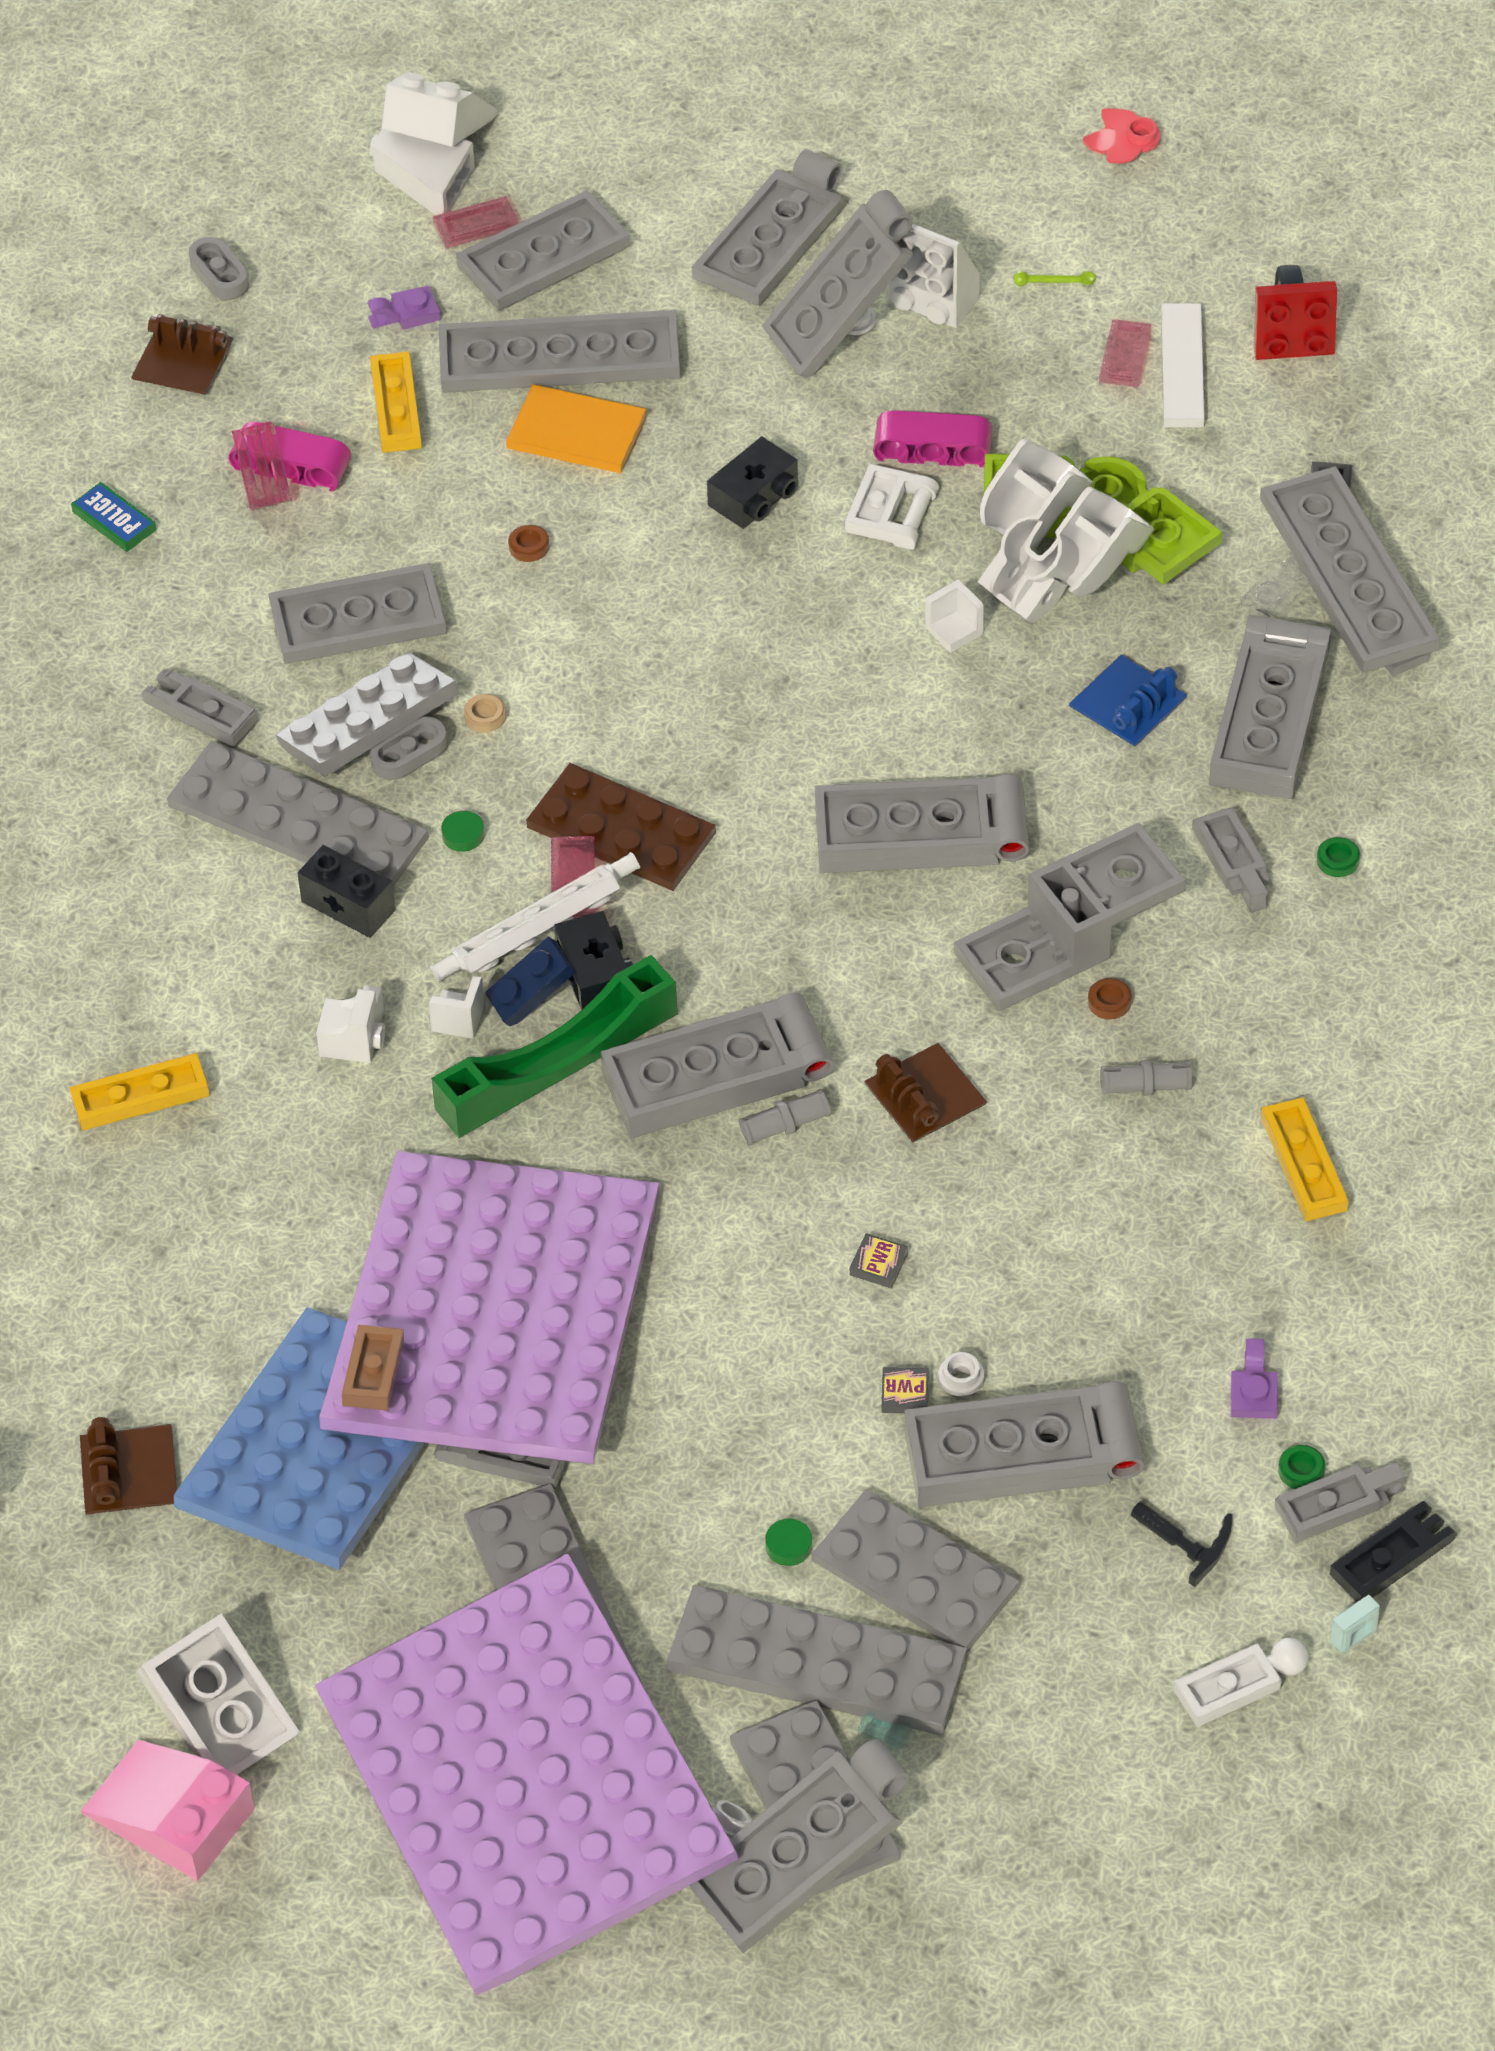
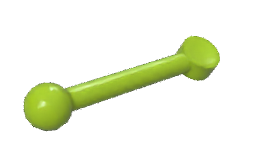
M1019 271L1015 273L1013 280L1018 286H1025L1027 283H1082L1084 285H1092L1096 280V276L1091 271H1084L1081 275H1028L1026 272Z

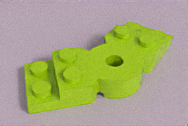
M985 454L984 493L1010 454ZM1059 455L1074 466V461L1068 456ZM1095 457L1085 461V466L1079 469L1092 480V488L1121 502L1155 529L1137 553H1128L1121 562L1133 574L1142 568L1164 585L1222 543L1221 530L1166 488L1153 487L1147 491L1144 474L1131 462L1117 457ZM1066 506L1045 535V538H1057L1055 531L1072 507Z

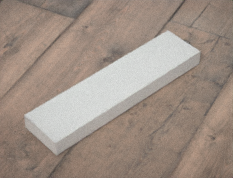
M1161 303L1164 427H1204L1201 304Z

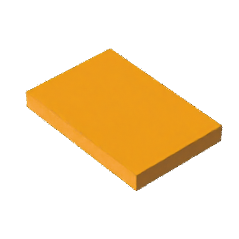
M532 384L506 439L507 448L622 473L645 422L646 409Z

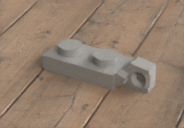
M1227 808L1193 819L1192 830L1226 889H1229L1232 895L1241 893L1251 913L1266 909L1268 907L1266 904L1268 891L1265 885L1269 884V878L1266 874L1267 865L1234 808Z
M1397 1462L1373 1471L1371 1467L1362 1468L1360 1464H1357L1277 1496L1275 1498V1508L1294 1542L1297 1543L1380 1510V1508L1389 1504L1388 1497L1405 1491L1406 1477Z

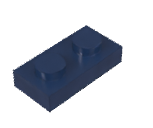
M548 936L491 986L485 994L502 1021L511 1027L520 1023L577 971L558 942Z

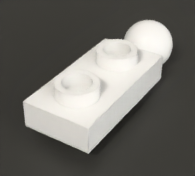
M1284 1638L1273 1646L1271 1655L1266 1657L1257 1643L1175 1680L1173 1691L1198 1728L1280 1690L1281 1678L1277 1673L1279 1672L1286 1676H1294L1301 1673L1308 1664V1650L1301 1641L1295 1638Z

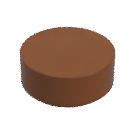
M520 526L509 535V551L517 560L523 562L537 561L543 558L549 551V536L539 526Z
M1112 978L1102 979L1095 982L1089 989V1009L1094 1015L1102 1019L1120 1018L1131 1007V990L1120 980Z

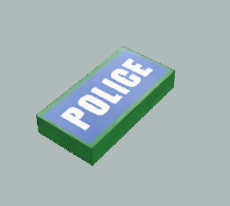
M99 482L71 503L74 514L126 552L157 530L154 520L102 482Z

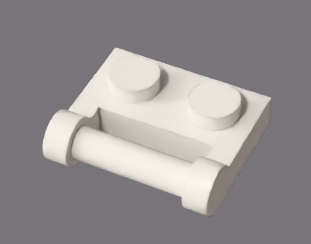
M869 464L846 517L845 532L891 542L897 547L913 550L919 538L917 530L930 500L933 501L937 495L938 483L927 476ZM904 492L912 493L914 497L903 524L892 522Z

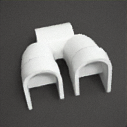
M1023 438L1017 443L1003 466L994 476L981 501V523L1004 536L1001 540L1000 551L978 580V583L1028 623H1035L1058 603L1068 585L1070 586L1068 590L1079 597L1095 592L1110 578L1128 553H1137L1155 529L1121 502L1092 488V480L1062 457L1041 445ZM1066 506L1072 507L1055 531L1057 539L1046 552L1041 554L1036 550Z

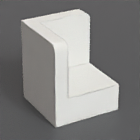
M959 579L926 598L925 628L950 653L983 635V603Z
M472 977L467 994L442 990L440 997H431L429 1013L432 1032L474 1039L485 1006L482 977Z

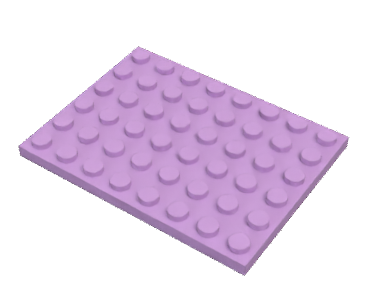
M397 1151L320 1413V1429L594 1464L659 1196V1183ZM358 1325L404 1329V1345L388 1411L342 1406V1390Z
M569 1554L544 1565L315 1684L328 1713L476 1996L518 1977L738 1860L732 1843Z

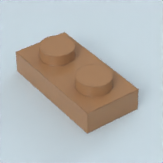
M358 1325L342 1390V1406L389 1410L404 1345V1329Z

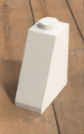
M382 129L379 134L373 136L370 144V156L374 158L375 171L441 218H446L475 168L473 142L464 139L451 147Z

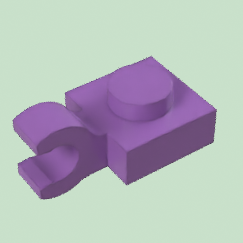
M429 285L392 293L391 302L383 297L373 298L368 301V306L372 315L368 316V319L373 329L399 322L402 330L440 320V310Z
M1246 1338L1245 1371H1231V1417L1277 1419L1278 1372H1264V1339Z

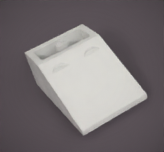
M913 224L911 230L904 237L900 238L897 243L900 248L910 250L913 256L888 285V301L892 302L900 310L907 311L910 309L927 316L935 324H947L957 328L980 298V273L960 242Z

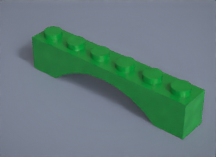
M649 955L615 974L604 989L584 1009L545 1037L504 1054L488 1057H467L432 1077L435 1110L458 1138L466 1135L600 1059L601 1051L624 1045L678 1015L676 982L652 955Z

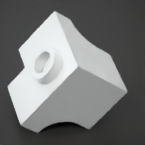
M364 985L363 990L358 989L357 995L347 1000L325 999L316 1032L320 1057L371 1063L374 1049H382L385 1040V1023H381L384 1015L381 987Z

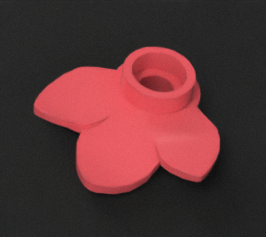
M1105 108L1102 109L1101 116L1106 128L1083 137V142L1089 149L1101 154H1107L1108 163L1122 164L1133 161L1141 152L1155 149L1160 143L1161 133L1156 123L1150 118L1138 117L1134 112L1125 109Z

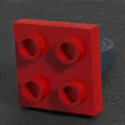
M1282 265L1277 267L1275 285L1256 286L1254 319L1255 359L1266 360L1335 355L1338 291L1336 282L1304 283L1299 265Z

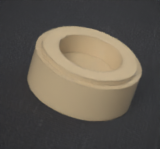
M490 694L474 696L465 704V723L470 729L481 733L499 729L506 720L504 702L497 696Z

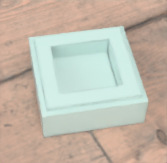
M1368 1594L1332 1620L1330 1642L1340 1653L1347 1652L1377 1631L1380 1605Z

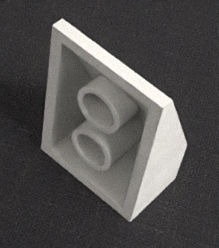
M407 72L386 85L382 129L453 147L495 119L498 109L474 93L460 90L458 84L452 82L433 83L424 80V76Z
M222 1613L141 1665L136 1671V1674L155 1703L196 1756L209 1759L236 1775L300 1733Z

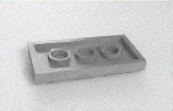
M586 190L456 253L457 266L498 310H501L629 247L630 235L593 195Z
M430 563L268 593L284 664L447 633L446 622Z
M408 652L394 658L390 664L374 674L360 679L356 685L340 695L329 698L322 706L306 716L295 719L288 727L275 735L279 745L286 752L326 777L458 695L459 691L454 679Z
M868 1489L861 1494L812 1552V1561L942 1641L966 1647L967 1653L1020 1589L1019 1580Z
M817 1700L730 1736V1743L765 1809L770 1807L834 1753L844 1751L846 1754ZM851 1800L846 1807L852 1806L855 1800ZM891 1834L887 1835L815 1895L900 1860V1851Z

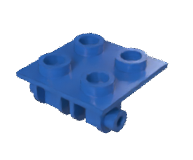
M1120 655L1069 703V706L1131 745L1136 746L1187 697V694L1176 688L1175 681L1178 676L1172 668H1159L1152 674L1123 655Z

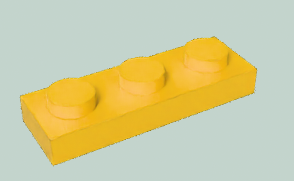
M409 351L370 356L382 453L422 449Z
M197 1053L69 1087L81 1131L210 1097L208 1084Z
M1304 1097L1262 1107L1261 1120L1304 1221L1307 1222L1347 1212L1349 1200Z

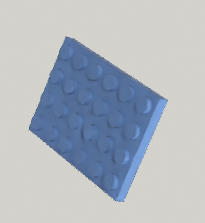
M306 1307L173 1495L174 1507L340 1570L425 1443L320 1429V1413L347 1322Z

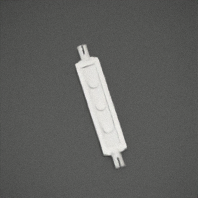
M630 852L612 864L600 865L452 949L450 956L430 966L435 979L441 982V980L459 970H467L470 973L486 971L494 967L499 962L498 957L511 950L520 951L531 946L537 940V935L550 928L554 930V924L574 919V914L587 907L593 909L605 904L610 900V894L620 889L618 885L619 879L640 869L636 857Z

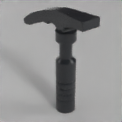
M1143 1501L1138 1502L1131 1512V1517L1171 1546L1177 1545L1186 1551L1187 1557L1193 1562L1199 1561L1197 1567L1189 1575L1188 1583L1193 1587H1196L1218 1563L1231 1533L1232 1514L1228 1513L1222 1521L1223 1526L1219 1531L1218 1537L1213 1541L1212 1547L1206 1548L1199 1542L1193 1543L1184 1536L1183 1530Z

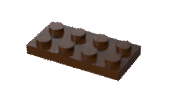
M572 763L567 765L526 819L527 828L609 864L618 861L631 852L640 865V869L631 872L632 874L671 891L675 890L716 834L715 824Z

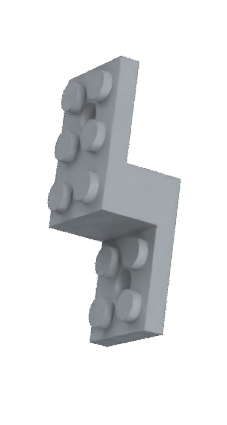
M1138 822L1030 873L1028 878V907L955 941L954 954L998 1011H1001L1110 959L1111 927L1184 892L1186 880ZM1124 869L1134 872L1136 875L1132 878L1124 879L1116 876L1114 873ZM1010 954H1017L1022 956L1024 960L1017 964H1010L1005 962L1003 958Z

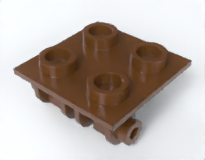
M159 314L157 317L151 316L148 321V332H152L153 335L131 379L206 395L233 342V337L228 336L227 332L221 331L220 326L215 325L213 327L192 321L188 327L187 319H180L177 325V319L165 317L163 314Z
M939 1043L903 1061H900L897 1057H891L889 1054L882 1055L875 1064L877 1074L864 1081L865 1085L912 1143L987 1104L984 1097Z
M98 1417L93 1419L87 1429V1434L80 1435L85 1515L174 1504L173 1495L177 1491L172 1425L167 1424L115 1431V1427L110 1424L108 1418Z

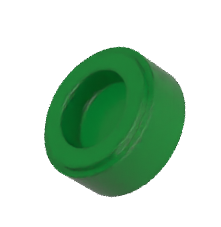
M457 811L448 815L442 822L443 842L452 850L460 852L473 850L484 839L483 821L473 812Z
M1342 837L1329 838L1318 847L1317 865L1322 872L1329 876L1345 877L1354 873L1359 866L1360 850L1349 839Z
M1291 1446L1279 1458V1477L1287 1486L1297 1489L1324 1477L1325 1460L1322 1454L1311 1446Z
M779 1520L773 1523L766 1532V1552L774 1562L780 1565L793 1566L800 1564L809 1557L812 1551L811 1531L807 1525L799 1520Z

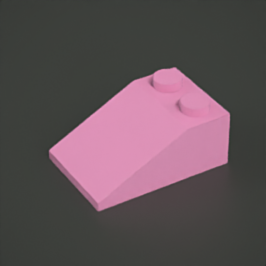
M138 1739L83 1807L81 1813L198 1881L255 1808L250 1782L209 1759Z

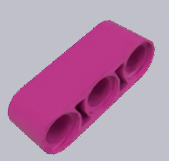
M898 410L886 411L877 418L873 453L879 461L883 462L884 459H899L898 462L924 464V461L939 462V465L948 466L979 464V467L983 468L985 467V454H990L993 427L989 420L976 415Z
M251 421L246 423L240 431L229 453L228 460L232 467L238 471L244 468L254 471L253 474L274 479L284 477L292 479V483L314 488L316 485L330 488L329 491H334L344 475L352 454L344 443L333 438Z

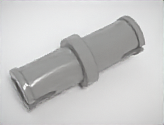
M1141 1060L1139 1065L1101 1066L1100 1084L1102 1094L1141 1091L1142 1095L1146 1096L1152 1095L1153 1091L1191 1090L1192 1069L1190 1062L1151 1064L1150 1060Z
M818 1089L816 1092L789 1102H785L783 1099L776 1101L773 1108L746 1118H740L738 1121L745 1140H747L748 1146L755 1142L784 1131L786 1135L792 1134L796 1131L795 1127L825 1116H831V1109L824 1091Z

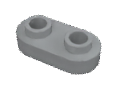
M204 237L191 244L189 248L191 268L213 295L221 299H234L246 292L249 285L247 270L224 241L216 237Z
M421 717L371 748L370 761L373 772L380 778L395 780L404 777L441 755L447 746L444 724L433 717ZM423 740H431L427 744L420 743ZM389 760H397L396 762H387Z

